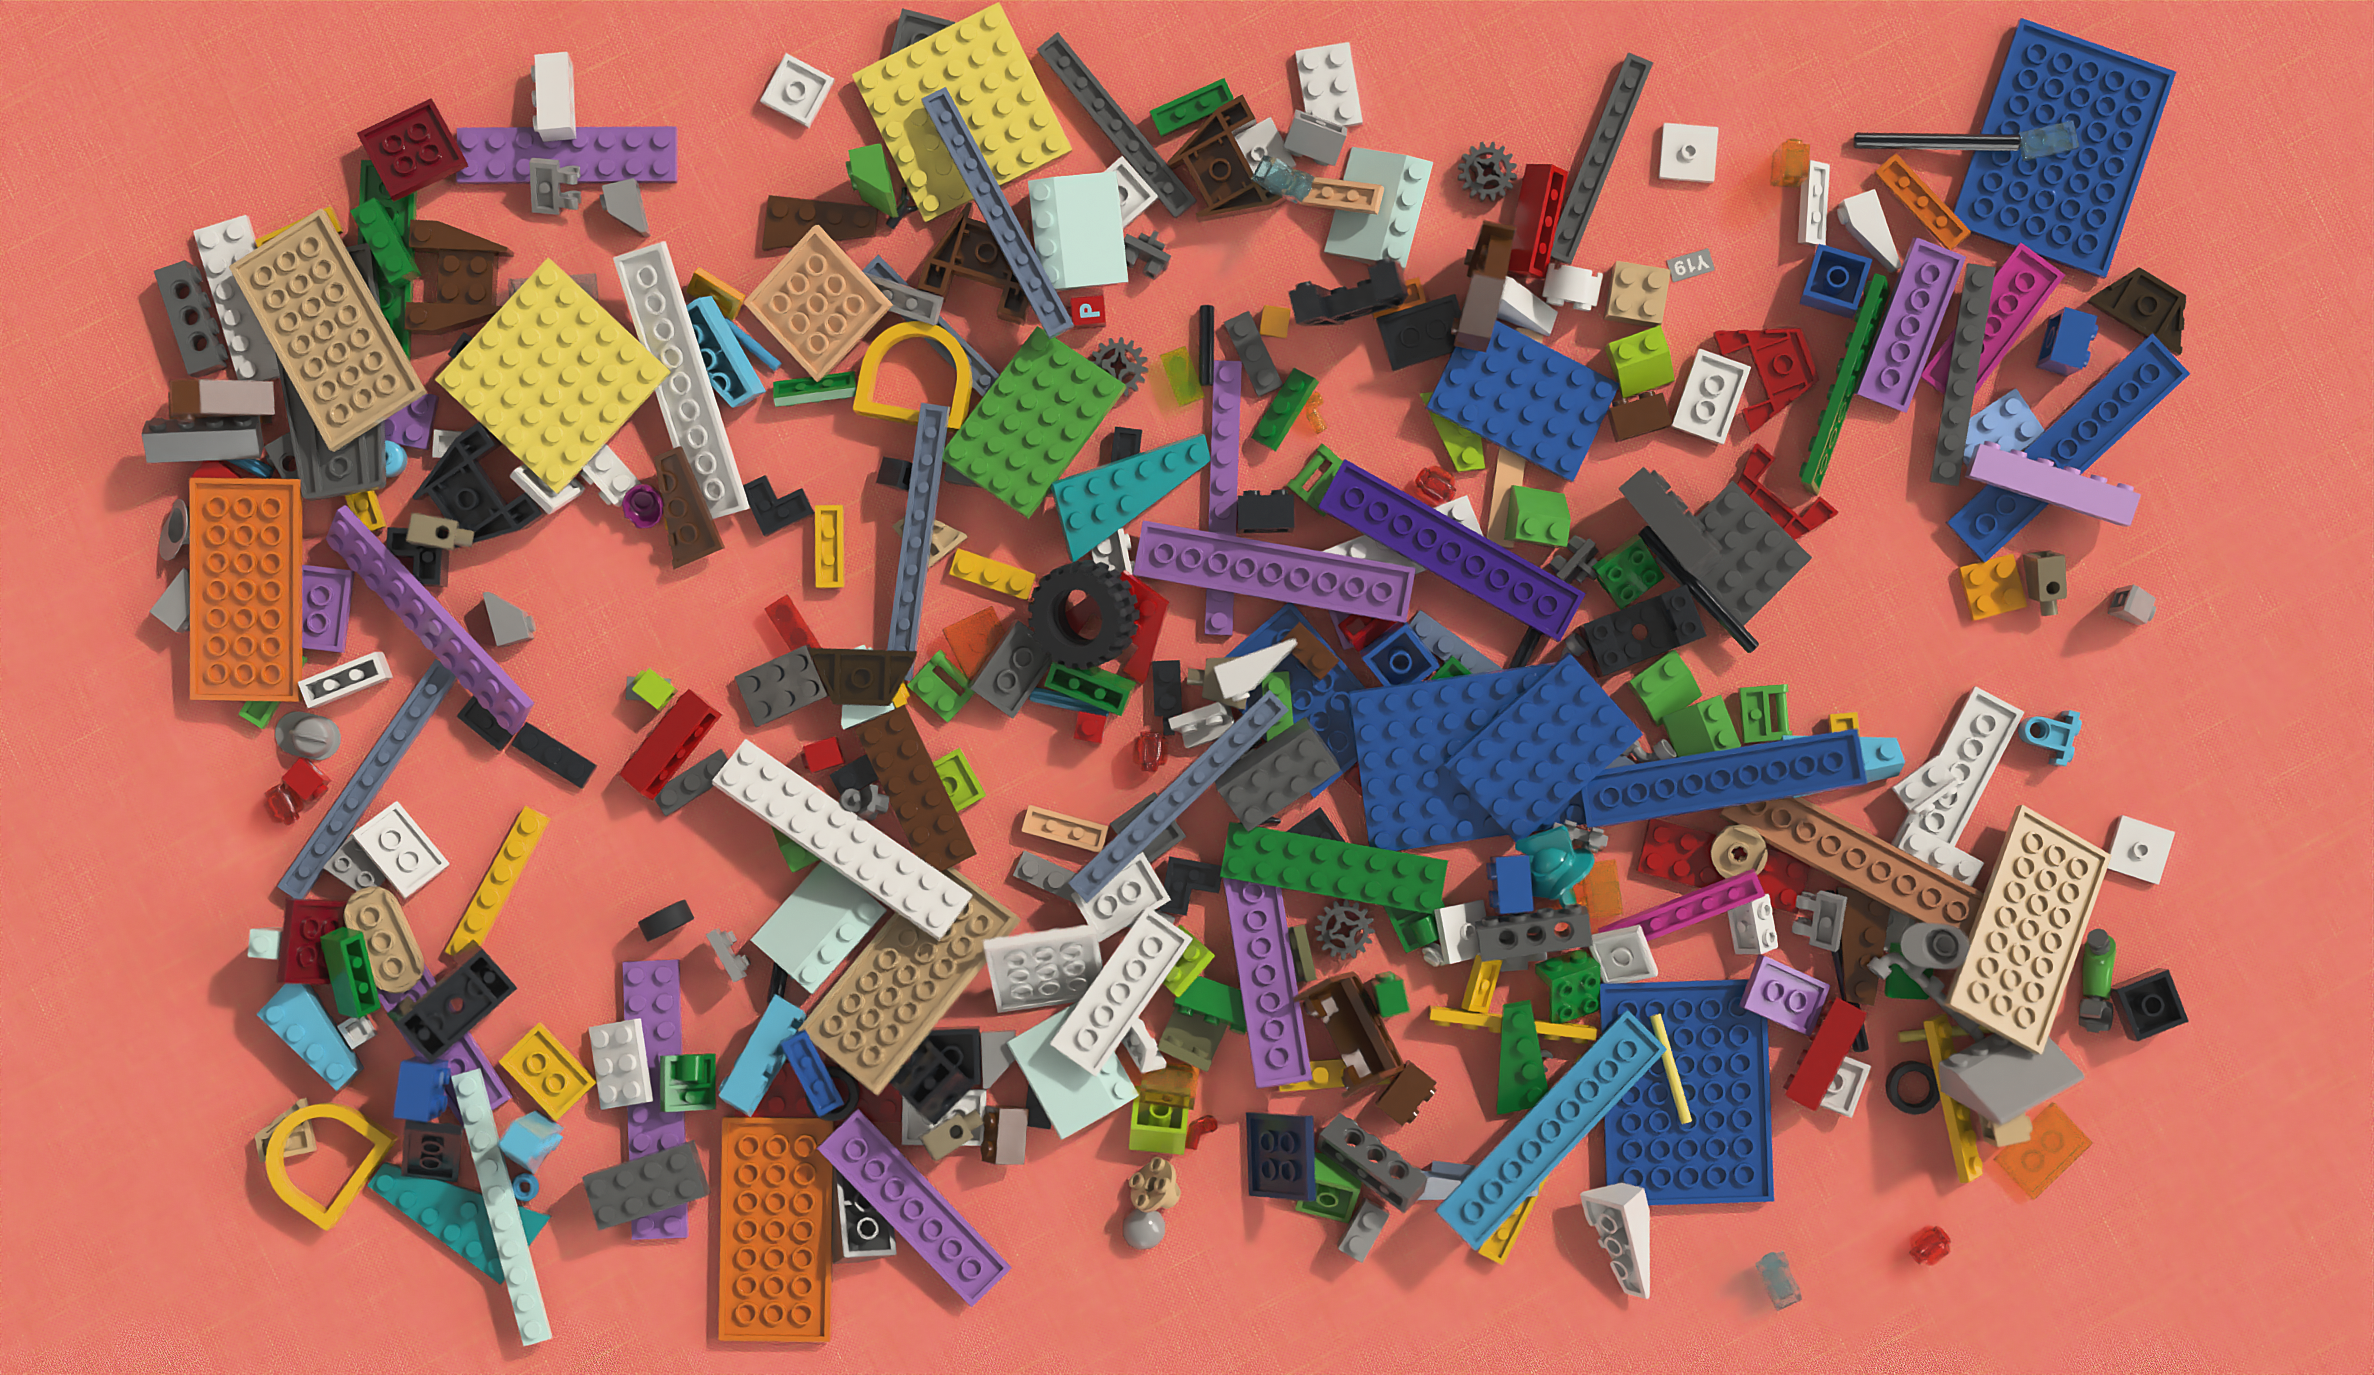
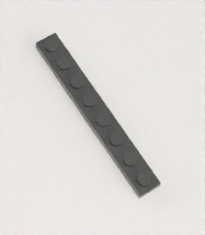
M1058 32L1037 48V52L1133 169L1156 193L1158 199L1175 219L1197 202Z
M1627 53L1557 224L1550 258L1569 266L1571 265L1654 62L1632 53Z
M1966 264L1929 481L1932 483L1959 486L1996 267Z

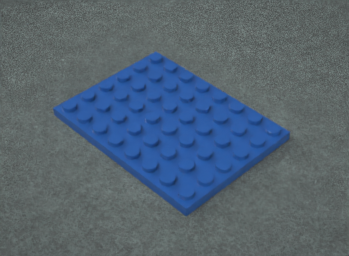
M2020 18L1979 134H2018L2021 137V147L2018 151L1973 150L1952 212L1972 234L2012 248H2016L2021 242L2044 259L2101 279L2106 278L2176 71Z
M1556 662L1349 691L1369 847L1399 851L1508 835L1444 765V762ZM1582 790L1576 793L1535 831L1551 829L1554 823L1564 824L1565 820L1576 822L1577 825L1587 824Z
M1749 979L1600 983V1036L1625 1010H1628L1655 1036L1650 1016L1661 1014L1692 1119L1691 1122L1681 1124L1663 1060L1660 1057L1603 1117L1606 1186L1625 1183L1644 1188L1648 1205L1774 1202L1768 1020L1739 1007Z

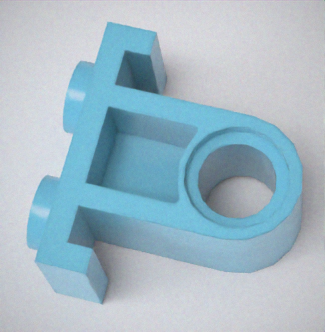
M2072 710L2062 711L2061 716L2066 717L2065 723L2039 716L2025 718L2018 726L2020 739L2027 744L2057 752L2056 758H2050L2048 764L2058 767L2067 766V763H2070L2074 756L2075 748L2072 746L2074 736H2077L2081 729L2080 713ZM2033 723L2040 727V734L2037 738H2034L2030 733V727Z

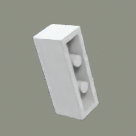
M568 52L534 55L535 65L531 66L532 81L536 82V90H532L533 106L537 107V115H533L534 131L539 132L543 142L576 139L573 63Z
M373 652L299 681L298 684L307 707L318 708L392 679L393 675L384 653Z

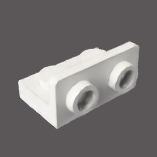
M607 444L592 457L580 472L581 476L590 485L595 483L601 489L598 495L607 505L613 503L617 507L622 505L626 491L634 485L642 484Z
M1123 528L1118 529L1090 550L1095 564L1103 562L1109 565V571L1116 569L1121 573L1126 570L1133 575L1135 562L1134 560L1130 561L1128 550H1131L1130 537L1128 533L1124 534Z
M1220 702L1169 719L1171 729L1182 733L1184 745L1188 749L1219 739L1235 724L1231 707Z
M1936 755L1891 788L1911 815L1920 813L1923 816L1935 807L1933 802L1940 797L1945 800L1957 792L1956 786L1961 781L1959 778H1954L1941 758Z
M1765 894V897L1727 911L1735 954H1763L1778 947L1772 906L1768 894Z
M1137 1017L1121 1040L1141 1073L1165 1068L1166 1061L1157 1049L1156 1041L1148 1034L1144 1022Z

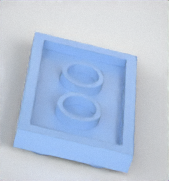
M2016 388L1970 418L1963 462L1967 468L1975 445L1984 444V441H1989L2001 445L2000 450L2010 453L2011 449L2021 451L2045 431Z

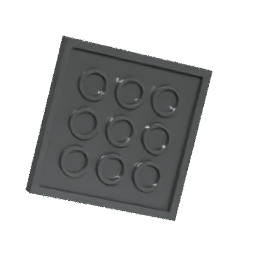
M1733 480L1696 516L1706 527L1702 532L1707 531L1723 547L1720 553L1725 558L1700 580L1743 626L1812 559V556ZM1656 557L1654 560L1672 578H1674L1681 586H1683L1682 582L1667 568V566L1658 557ZM1690 592L1691 596H1692L1704 609H1706V608L1696 599V597Z

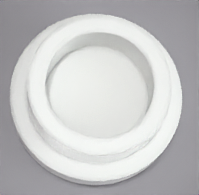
M1432 942L1428 946L1423 947V958L1426 962L1434 967L1438 965L1445 966L1440 945Z

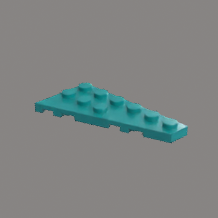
M1199 433L1051 483V490L1070 561L1075 562L1209 463L1211 458L1205 434Z
M388 1162L383 1163L367 1186L497 1283L502 1284L505 1276L483 1194L441 1180L401 1176V1166ZM518 1205L527 1244L530 1247L552 1216Z

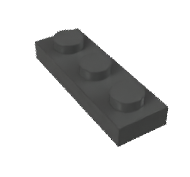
M1247 311L1225 321L1226 330L1258 398L1281 388L1283 383L1250 312Z
M719 749L663 787L655 797V801L665 816H669L714 787L712 780L729 760L723 749Z

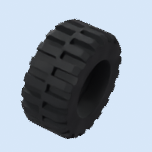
M1084 560L1058 567L1050 571V574L1045 575L1039 581L1040 586L1035 587L1031 594L1032 598L1035 599L1029 602L1028 612H1032V618L1028 619L1029 627H1034L1035 631L1032 637L1035 642L1040 641L1042 644L1040 650L1045 655L1051 654V660L1058 665L1065 662L1066 668L1076 669L1079 667L1081 670L1090 669L1094 666L1097 667L1117 658L1123 653L1122 650L1128 648L1132 643V638L1130 637L1135 635L1138 629L1134 621L1139 619V610L1134 608V604L1138 602L1136 594L1131 596L1128 589L1132 586L1128 580L1122 581L1120 579L1122 574L1116 569L1109 571L1108 564L1103 562L1095 564L1094 560ZM1078 589L1088 593L1094 598L1100 608L1102 625L1095 639L1090 640L1081 637L1068 623L1065 611L1066 602L1073 590Z

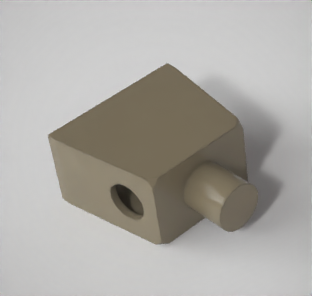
M417 513L411 514L407 541L410 544L454 551L456 545L472 548L474 531L459 529L458 521ZM440 530H448L449 536L446 539L438 538Z
M2050 550L2022 554L2029 598L2040 602L2041 616L2057 615V600L2067 598L2065 555Z
M1240 657L1207 658L1205 670L1188 669L1187 685L1203 686L1202 698L1245 710L1247 698L1233 702L1232 697L1224 698L1214 669L1215 666Z
M976 1109L963 1117L960 1113H956L918 1137L931 1159L938 1161L974 1138L971 1131L984 1124ZM958 1126L960 1134L952 1138L950 1136V1129Z

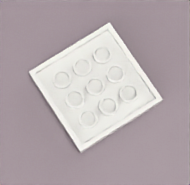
M1080 925L1075 928L1052 929L1046 932L1024 933L1017 936L996 937L984 940V950L998 1013L1077 1002L1082 999L1103 969L1096 925Z

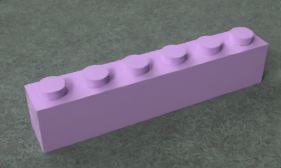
M1984 441V444L1975 445L1965 477L2122 527L2131 526L2141 494L2133 492L2134 487L2123 483H2118L2116 487L2107 484V479L2091 474L2090 478L2080 475V470L2064 466V469L2053 467V461L2044 458H2038L2037 461L2026 458L2027 453L2011 449L2010 453L2000 450L2001 445L1993 442Z

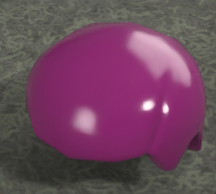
M634 485L626 491L622 501L625 518L632 521L637 528L653 527L660 521L663 514L664 503L662 495L650 485Z

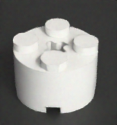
M1549 263L1542 297L1547 298L1546 304L1562 306L1564 302L1574 303L1573 309L1588 312L1591 311V306H1597L1603 273L1598 272L1596 277H1593L1592 270L1561 265L1559 270L1554 269L1555 264Z

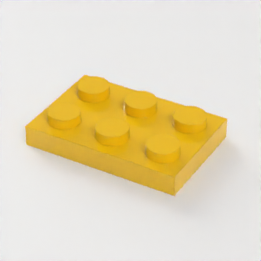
M541 1022L498 1061L555 1121H558L597 1083L596 1079Z

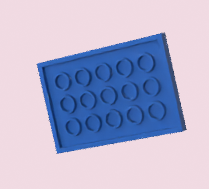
M1496 320L1486 353L1457 346L1454 347L1425 409L1571 483L1574 481L1619 388V383Z
M1287 603L1225 657H1243L1280 644L1285 636L1301 622L1340 660L1321 681H1318L1290 653L1270 672L1289 671L1293 724L1306 716L1339 765V772L1309 791L1313 798H1315L1358 761L1349 691L1366 688L1295 605ZM1261 683L1255 689L1248 691L1249 697L1246 699L1245 710L1238 709L1242 715L1263 697ZM1265 733V734L1262 736V738H1263V739L1265 740V742L1267 743L1266 733Z
M1568 652L1444 762V765L1507 834L1517 842L1535 831L1637 741L1643 733Z

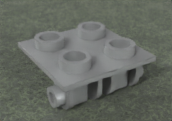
M352 834L323 867V869L356 892L366 887H379L386 879L383 873L353 839Z

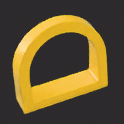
M922 321L903 322L882 332L872 342L864 356L853 411L859 416L918 426L920 411L875 403L872 400L878 367L886 352L904 339L913 337L929 338L947 348L956 364L957 383L951 414L948 419L947 432L957 433L967 419L972 391L971 366L959 342L945 329Z
M337 1103L310 1105L286 1117L272 1134L266 1153L268 1177L274 1190L283 1201L322 1229L328 1231L335 1227L399 1137L352 1107ZM315 1117H330L343 1121L375 1144L329 1209L301 1192L291 1182L284 1167V1148L289 1136L300 1124Z

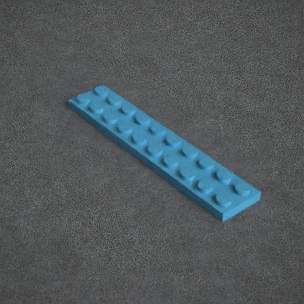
M1625 1010L1434 1211L1474 1251H1477L1661 1057L1667 1048L1628 1010Z

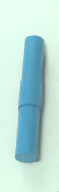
M728 318L725 319L741 345L762 360L772 370L777 371L782 364L779 360Z

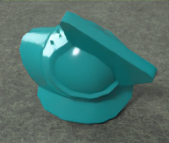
M1559 826L1518 840L1515 844V849L1529 855L1532 896L1549 898V900L1558 899L1563 909L1566 905L1577 904L1573 886L1584 879L1591 871L1595 863L1593 853L1586 848H1576L1573 850L1569 832L1565 826Z

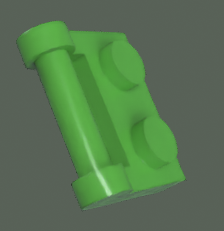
M1321 443L1316 449L1317 453L1298 476L1294 480L1291 479L1286 486L1324 517L1326 513L1317 507L1343 461ZM1325 459L1328 460L1332 465L1309 492L1302 488L1303 485Z
M940 649L907 686L949 723L973 697L975 692L968 688L971 680L946 658L947 654ZM937 666L942 668L965 689L961 696L933 672Z
M1788 684L1738 688L1743 743L1781 740L1782 735L1793 736L1792 731H1789L1786 698V693L1789 692ZM1768 694H1775L1778 732H1772Z

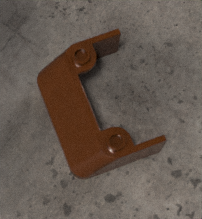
M1352 971L1329 977L1292 997L1294 1002L1304 1000L1303 1006L1309 1016H1314L1317 1019L1322 1018L1347 1067L1343 1069L1344 1076H1342L1343 1085L1347 1089V1091L1341 1093L1343 1098L1358 1094L1404 1070L1403 1060L1367 990L1355 972Z

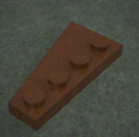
M769 195L762 250L795 247L814 225H819L833 241L875 237L878 209L869 206Z
M682 446L655 456L659 489L664 503L663 513L667 521L669 533L667 535L673 556V570L724 549V543Z
M1836 886V894L1847 897L1840 939L1843 961L1844 1000L1874 1006L1879 977L1867 967V964L1874 957L1879 960L1883 957L1891 908L1858 890Z

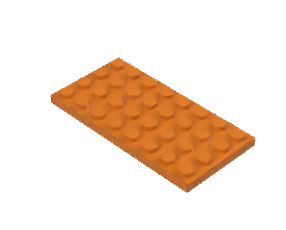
M190 478V700L302 701V692L298 684L299 681H302L301 479Z
M722 1117L719 1341H831L833 1164L817 1147L834 1131V1121L822 1120L821 1118Z

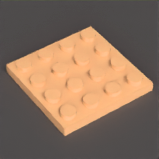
M814 225L743 302L816 382L825 377L893 306L819 225Z

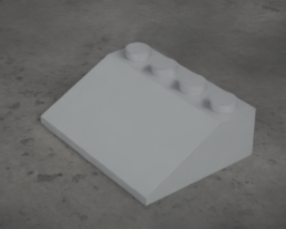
M1993 1033L1987 1038L1938 1063L1941 1091L1998 1125L2004 1124L2085 1079L2083 1072L2049 1036L2043 1053L2035 1055L1997 1033Z

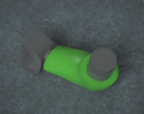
M2103 929L2091 930L2087 936L2083 956L2082 981L2083 996L2089 999L2082 998L2079 1004L2078 1025L2085 1027L2088 1032L2095 1033L2110 1030L2113 1021V1004L2103 1000H2110L2116 943Z

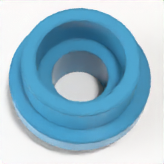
M529 1173L519 1174L511 1183L515 1198L520 1201H529L539 1192L537 1178ZM523 1182L529 1183L530 1190L528 1192L522 1190L521 1184Z

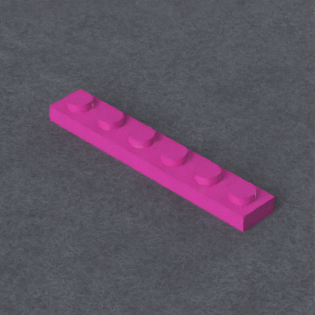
M1753 868L1598 928V933L1640 925L1646 941H1650L1765 897V893Z

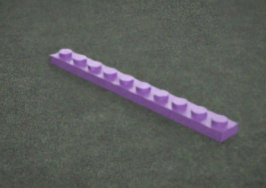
M1214 360L1208 532L1236 536L1242 361ZM1206 588L1205 635L1232 636L1234 593Z

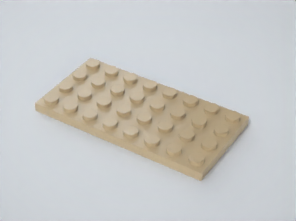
M322 208L228 266L329 450L335 452L427 394L331 220Z
M2024 805L2016 806L1968 938V957L1957 968L1944 1005L2035 1055L2042 1054L2112 855Z
M953 867L940 873L971 893L972 898L942 939L938 941L901 914L895 912L798 1029L799 1032L805 1029L816 1046L876 1095L880 1093L987 963L984 940L1008 937L1021 921L1017 915Z

